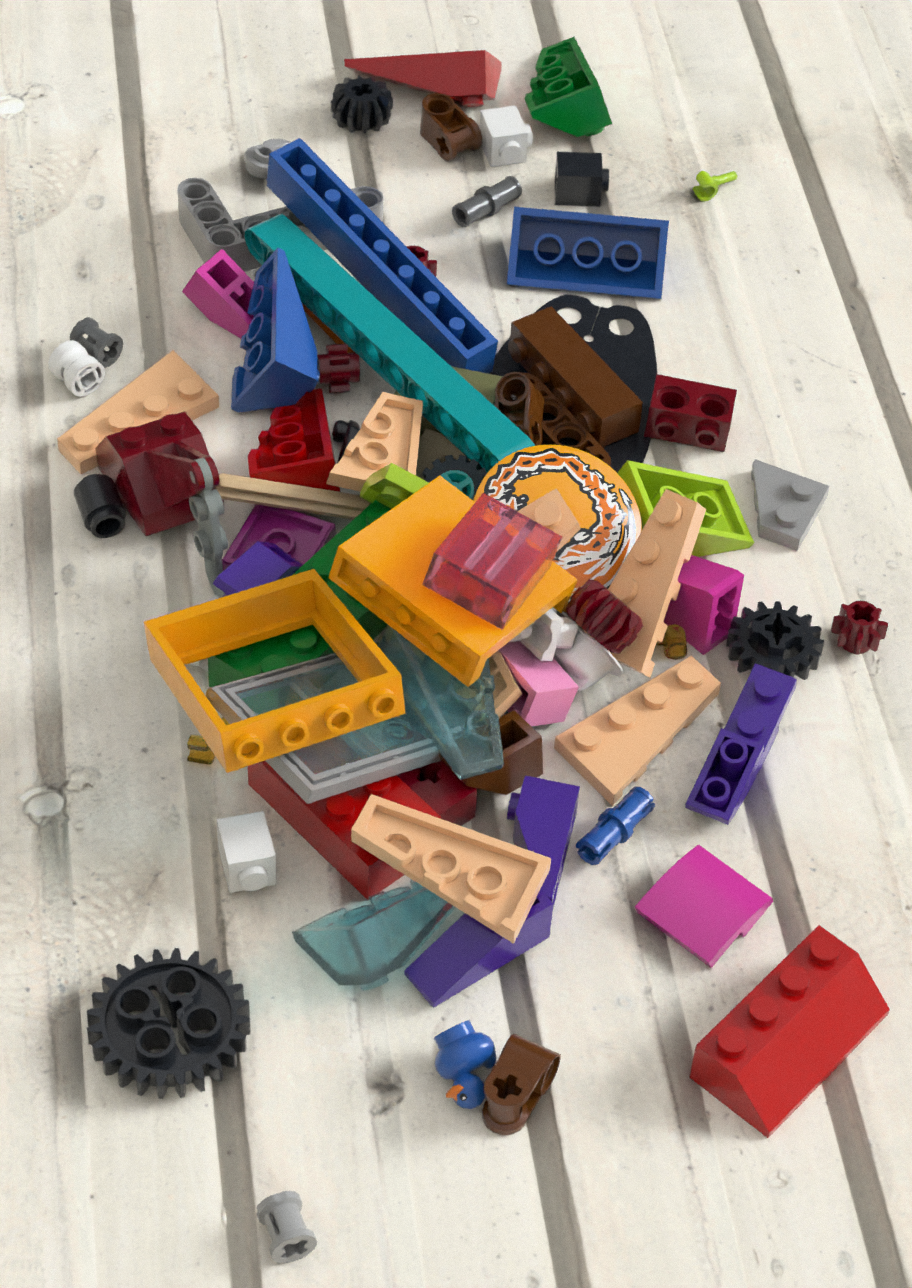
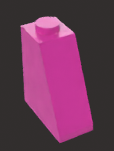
M691 555L689 562L682 564L678 576V582L681 584L676 601L670 600L663 622L702 655L706 654L727 639L734 616L737 617L744 574L736 569Z

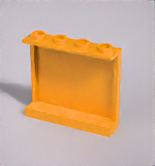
M441 476L432 480L339 545L328 577L467 687L479 679L486 660L548 610L553 607L562 613L566 609L578 580Z

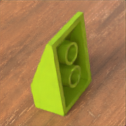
M629 460L619 470L618 475L627 484L638 505L642 529L665 489L698 502L706 509L691 555L700 557L747 549L753 545L754 541L727 480Z

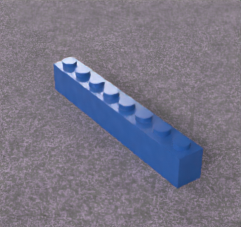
M301 138L269 153L268 188L367 291L450 366L483 373L492 372L498 340Z

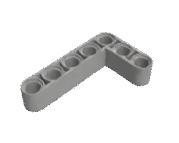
M189 178L178 185L179 221L204 263L223 249L244 272L260 268L262 265L248 250L244 234L246 229L278 214L285 215L323 251L327 250L287 206L233 220L208 181L201 178ZM369 186L351 189L383 222L384 197L382 192Z

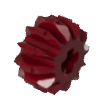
M589 579L582 587L579 586L571 596L572 599L566 606L569 617L611 653L620 654L626 646H630L638 637L637 633L643 627L641 618L597 580Z

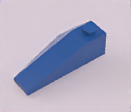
M277 248L256 272L247 312L254 316L248 327L247 333L242 336L240 348L246 350L243 367L238 366L235 368L232 379L231 409L236 412L295 405L306 392L309 393L316 387L320 377V372L317 370V348L285 251Z

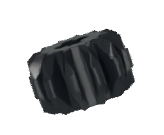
M358 75L357 79L344 78L343 84L335 85L333 99L331 100V112L333 113V118L337 120L338 127H348L350 133L359 130L366 134L367 130L380 131L381 125L389 124L391 109H393V97H391V91L386 88V82H375L374 76L365 79Z

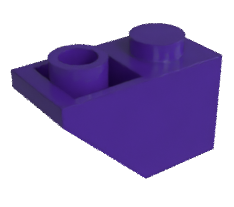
M257 541L220 573L214 580L213 585L224 592L222 596L224 597L289 577L303 564L276 544Z

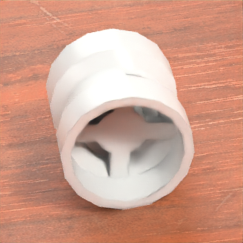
M74 340L60 344L54 349L48 361L49 370L59 380L65 381L66 387L79 397L93 393L101 385L105 376V368L94 357L88 356L86 349Z

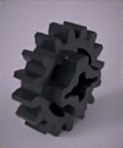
M761 601L757 603L755 612L750 608L744 607L741 618L733 617L726 641V647L730 648L728 658L732 661L739 660L737 667L739 673L746 672L747 670L752 671L756 663L793 678L796 675L806 680L808 679L810 669L817 670L822 655L824 640L820 639L821 627L811 626L812 616L810 614L802 617L798 616V607L795 605L787 611L782 609L780 601H776L773 608H767Z

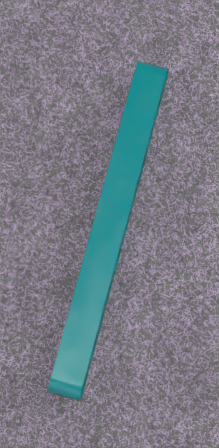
M278 214L246 229L244 237L251 255L263 265L277 248L284 250L301 302L401 396L423 401L422 415L471 461L473 459L478 461L481 467L485 468L488 473L495 464L506 456L518 450L535 446L524 432L285 215Z

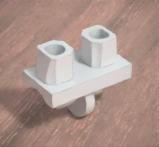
M552 607L510 642L520 641L540 661H552L556 648H571L573 646L578 627L576 622L570 617H559L556 614V609Z

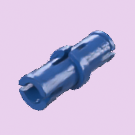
M633 787L616 806L604 810L599 815L596 826L576 843V848L579 849L577 851L578 855L586 863L598 865L615 846L626 842L633 835V829L654 810L655 803H651L654 800L651 794L644 788Z

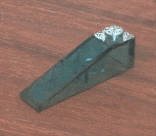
M387 624L378 647L401 673L405 704L457 777L462 780L502 769L504 758L499 717L495 714L493 692L495 690L494 675L490 674L489 658L486 660L479 679L467 687Z
M411 879V887L406 886L387 892H379L369 897L372 905L361 906L347 911L346 908L338 909L293 931L292 934L295 942L338 985H360L361 990H370L389 981L387 974L404 966L456 907Z

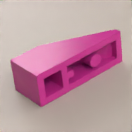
M221 249L195 271L182 292L213 323L240 339L247 333L248 327L254 316L247 313L254 281Z

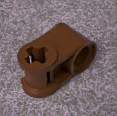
M433 93L424 97L421 109L420 135L438 152L443 160L451 161L460 152L468 149L475 151L481 148L483 142L479 126L456 105L451 97L442 93Z
M511 372L504 375L496 385L495 407L524 432L535 446L542 445L544 408L542 394L527 376L521 372Z
M512 1034L484 1083L486 1101L482 1108V1120L485 1126L493 1133L500 1135H512L519 1132L525 1126L541 1096L550 1088L560 1065L561 1054L521 1036Z

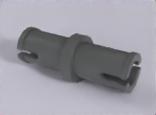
M508 176L491 187L483 186L475 191L473 197L456 204L452 208L455 222L461 227H467L483 216L491 217L499 212L501 206L518 199L522 195L521 185L515 177Z

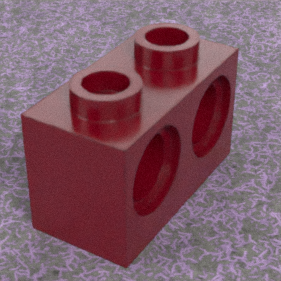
M657 374L644 436L725 452L737 390Z

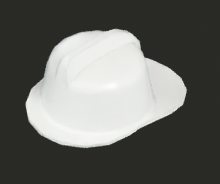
M564 611L562 613L556 612L559 617H568ZM579 627L577 628L573 646L571 648H556L553 658L579 686L577 691L585 690L596 684L608 673L615 676L623 674L622 667L614 656Z

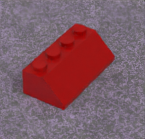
M818 925L696 1045L689 1078L761 1134L769 1138L889 1014L890 1009L860 955L822 926Z

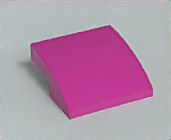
M698 844L678 860L637 903L635 909L638 914L712 968L738 935H741L743 938L773 903V898Z

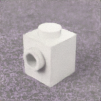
M517 106L481 110L480 131L483 142L482 148L490 167L526 162L527 147L532 146V132L530 125L524 124Z
M264 811L217 819L218 850L229 893L244 890L256 891L265 886L276 885V854Z

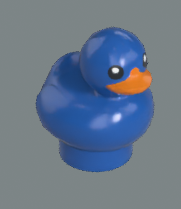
M467 1020L434 1037L439 1048L435 1058V1067L441 1077L453 1080L452 1087L446 1093V1098H453L455 1103L464 1109H473L483 1103L485 1096L484 1082L480 1077L471 1074V1072L482 1066L487 1069L493 1068L496 1063V1050L492 1039L482 1032H475L470 1020Z

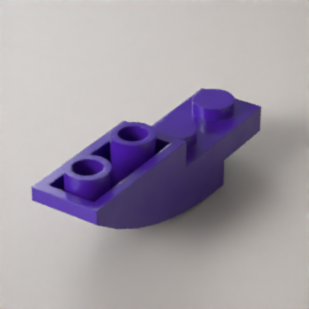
M754 664L724 729H720L686 801V809L729 825L751 789L779 731L780 721L796 689V678L759 664Z

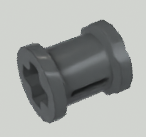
M86 317L77 322L70 333V341L79 342L88 354L98 360L104 368L115 363L122 352L123 339L115 333L108 334L100 329L99 324L93 318ZM83 334H87L88 338L85 339ZM107 346L109 351L104 350V348Z

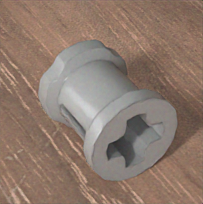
M284 1191L270 1195L257 1206L258 1220L267 1226L272 1240L269 1248L271 1256L278 1263H289L302 1259L310 1254L317 1245L314 1232L305 1226L300 1212L302 1210V1200L295 1191Z

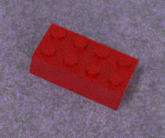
M336 737L292 751L314 774L359 761ZM266 761L248 766V785L367 900L404 876L403 873L351 841L352 828L370 795L373 794L441 819V816L397 775L307 804Z

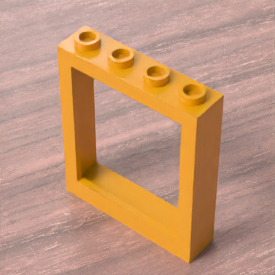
M315 569L143 622L151 662L227 773L406 714L401 673ZM314 625L358 682L226 725L184 665Z

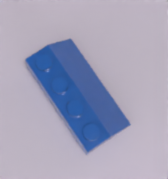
M514 206L507 285L661 299L669 220Z

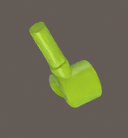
M701 171L696 176V180L700 185L694 186L692 190L699 200L709 201L717 194L719 185L736 180L737 174L735 171L711 177L708 172Z

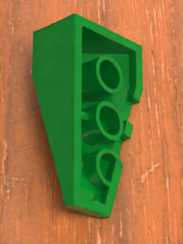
M575 37L541 49L535 66L537 76L531 78L530 81L532 91L526 93L524 98L532 119L576 137L597 135L606 126L611 125L612 121L599 83Z

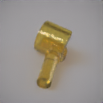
M675 624L667 626L662 643L656 642V645L663 646L664 654L669 659L678 660L687 656V641L684 629Z
M224 717L221 718L226 725L230 724ZM191 734L187 743V748L190 749L187 761L212 764L215 755L201 735Z

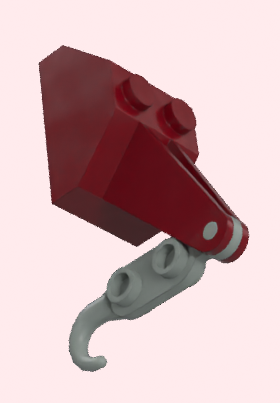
M184 411L166 415L159 420L140 426L128 427L121 432L106 436L95 448L98 469L103 475L110 476L114 480L123 505L143 534L149 536L196 520L199 530L193 533L195 546L200 556L204 557L205 571L210 586L215 595L221 598L224 592L213 585V582L223 572V550L228 548L227 536L219 522V515L224 514L225 510L224 500L215 489L220 483L219 474L215 462L209 455L202 433Z

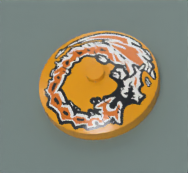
M537 445L524 448L506 456L495 464L480 483L473 501L499 521H502L557 488L581 529L550 559L578 579L571 596L579 586L582 587L589 579L597 580L609 589L642 531V521L636 500L618 473L599 458L585 451L562 445Z

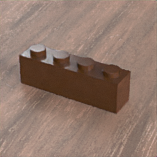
M552 306L511 322L508 350L512 359L516 363H520L528 373L538 377L602 447L639 432L643 402Z

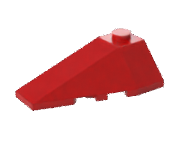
M486 50L344 59V66L353 72L370 77L374 76V78L430 94L442 93L448 95L454 101L462 102L463 107H480L484 105L483 100H494L502 70V62Z

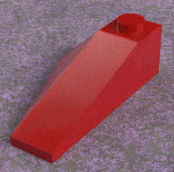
M322 388L313 389L309 393L306 392L295 405L275 407L269 417L271 426L268 431H261L258 436L259 447L251 449L247 456L250 478L341 492L340 487L326 484L336 462Z

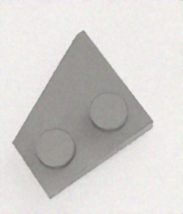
M755 459L751 470V480H754L755 487L754 505L755 511L758 513V537L798 551L827 499L829 486Z

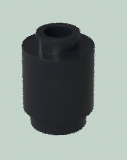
M91 474L84 477L76 485L74 497L86 529L98 538H108L118 534L124 528L126 512L114 480L110 476L103 474Z

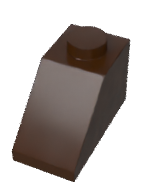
M515 710L439 752V758L466 786L508 795L522 787L525 775L536 778L543 775L542 736Z

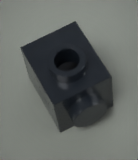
M557 152L554 178L555 205L600 207L601 191H608L609 169L602 168V153Z

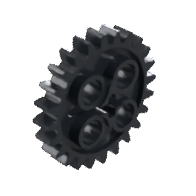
M174 948L170 959H163L160 951L154 949L151 962L146 963L141 956L136 954L134 955L135 968L130 970L124 965L118 964L116 965L118 980L109 977L102 978L103 992L92 993L93 1008L87 1010L88 1042L92 1045L94 1060L103 1061L104 1074L109 1076L118 1072L119 1087L121 1088L135 1080L137 1081L138 1095L142 1096L150 1085L157 1086L159 1099L164 1098L168 1087H175L180 1098L185 1097L186 1085L193 1083L199 1091L203 1092L205 1091L204 1077L209 1075L214 1080L221 1082L223 1080L222 1065L236 1068L237 1052H245L247 1049L246 1035H250L251 1032L249 1000H244L242 983L233 984V972L230 969L218 974V962L215 958L203 966L200 964L198 951L193 952L188 960H181L179 948ZM151 990H155L159 994L167 1018L165 1016L160 1017L159 1002ZM180 992H187V993H188V994L182 995V996H181V995H175L176 993H180ZM133 1011H143L142 1013L136 1015L128 1014ZM178 1027V1040L188 1053L187 1055H183L176 1045V1038L172 1028ZM198 1030L210 1031L204 1034L195 1033ZM153 1049L164 1050L159 1053H149V1051Z

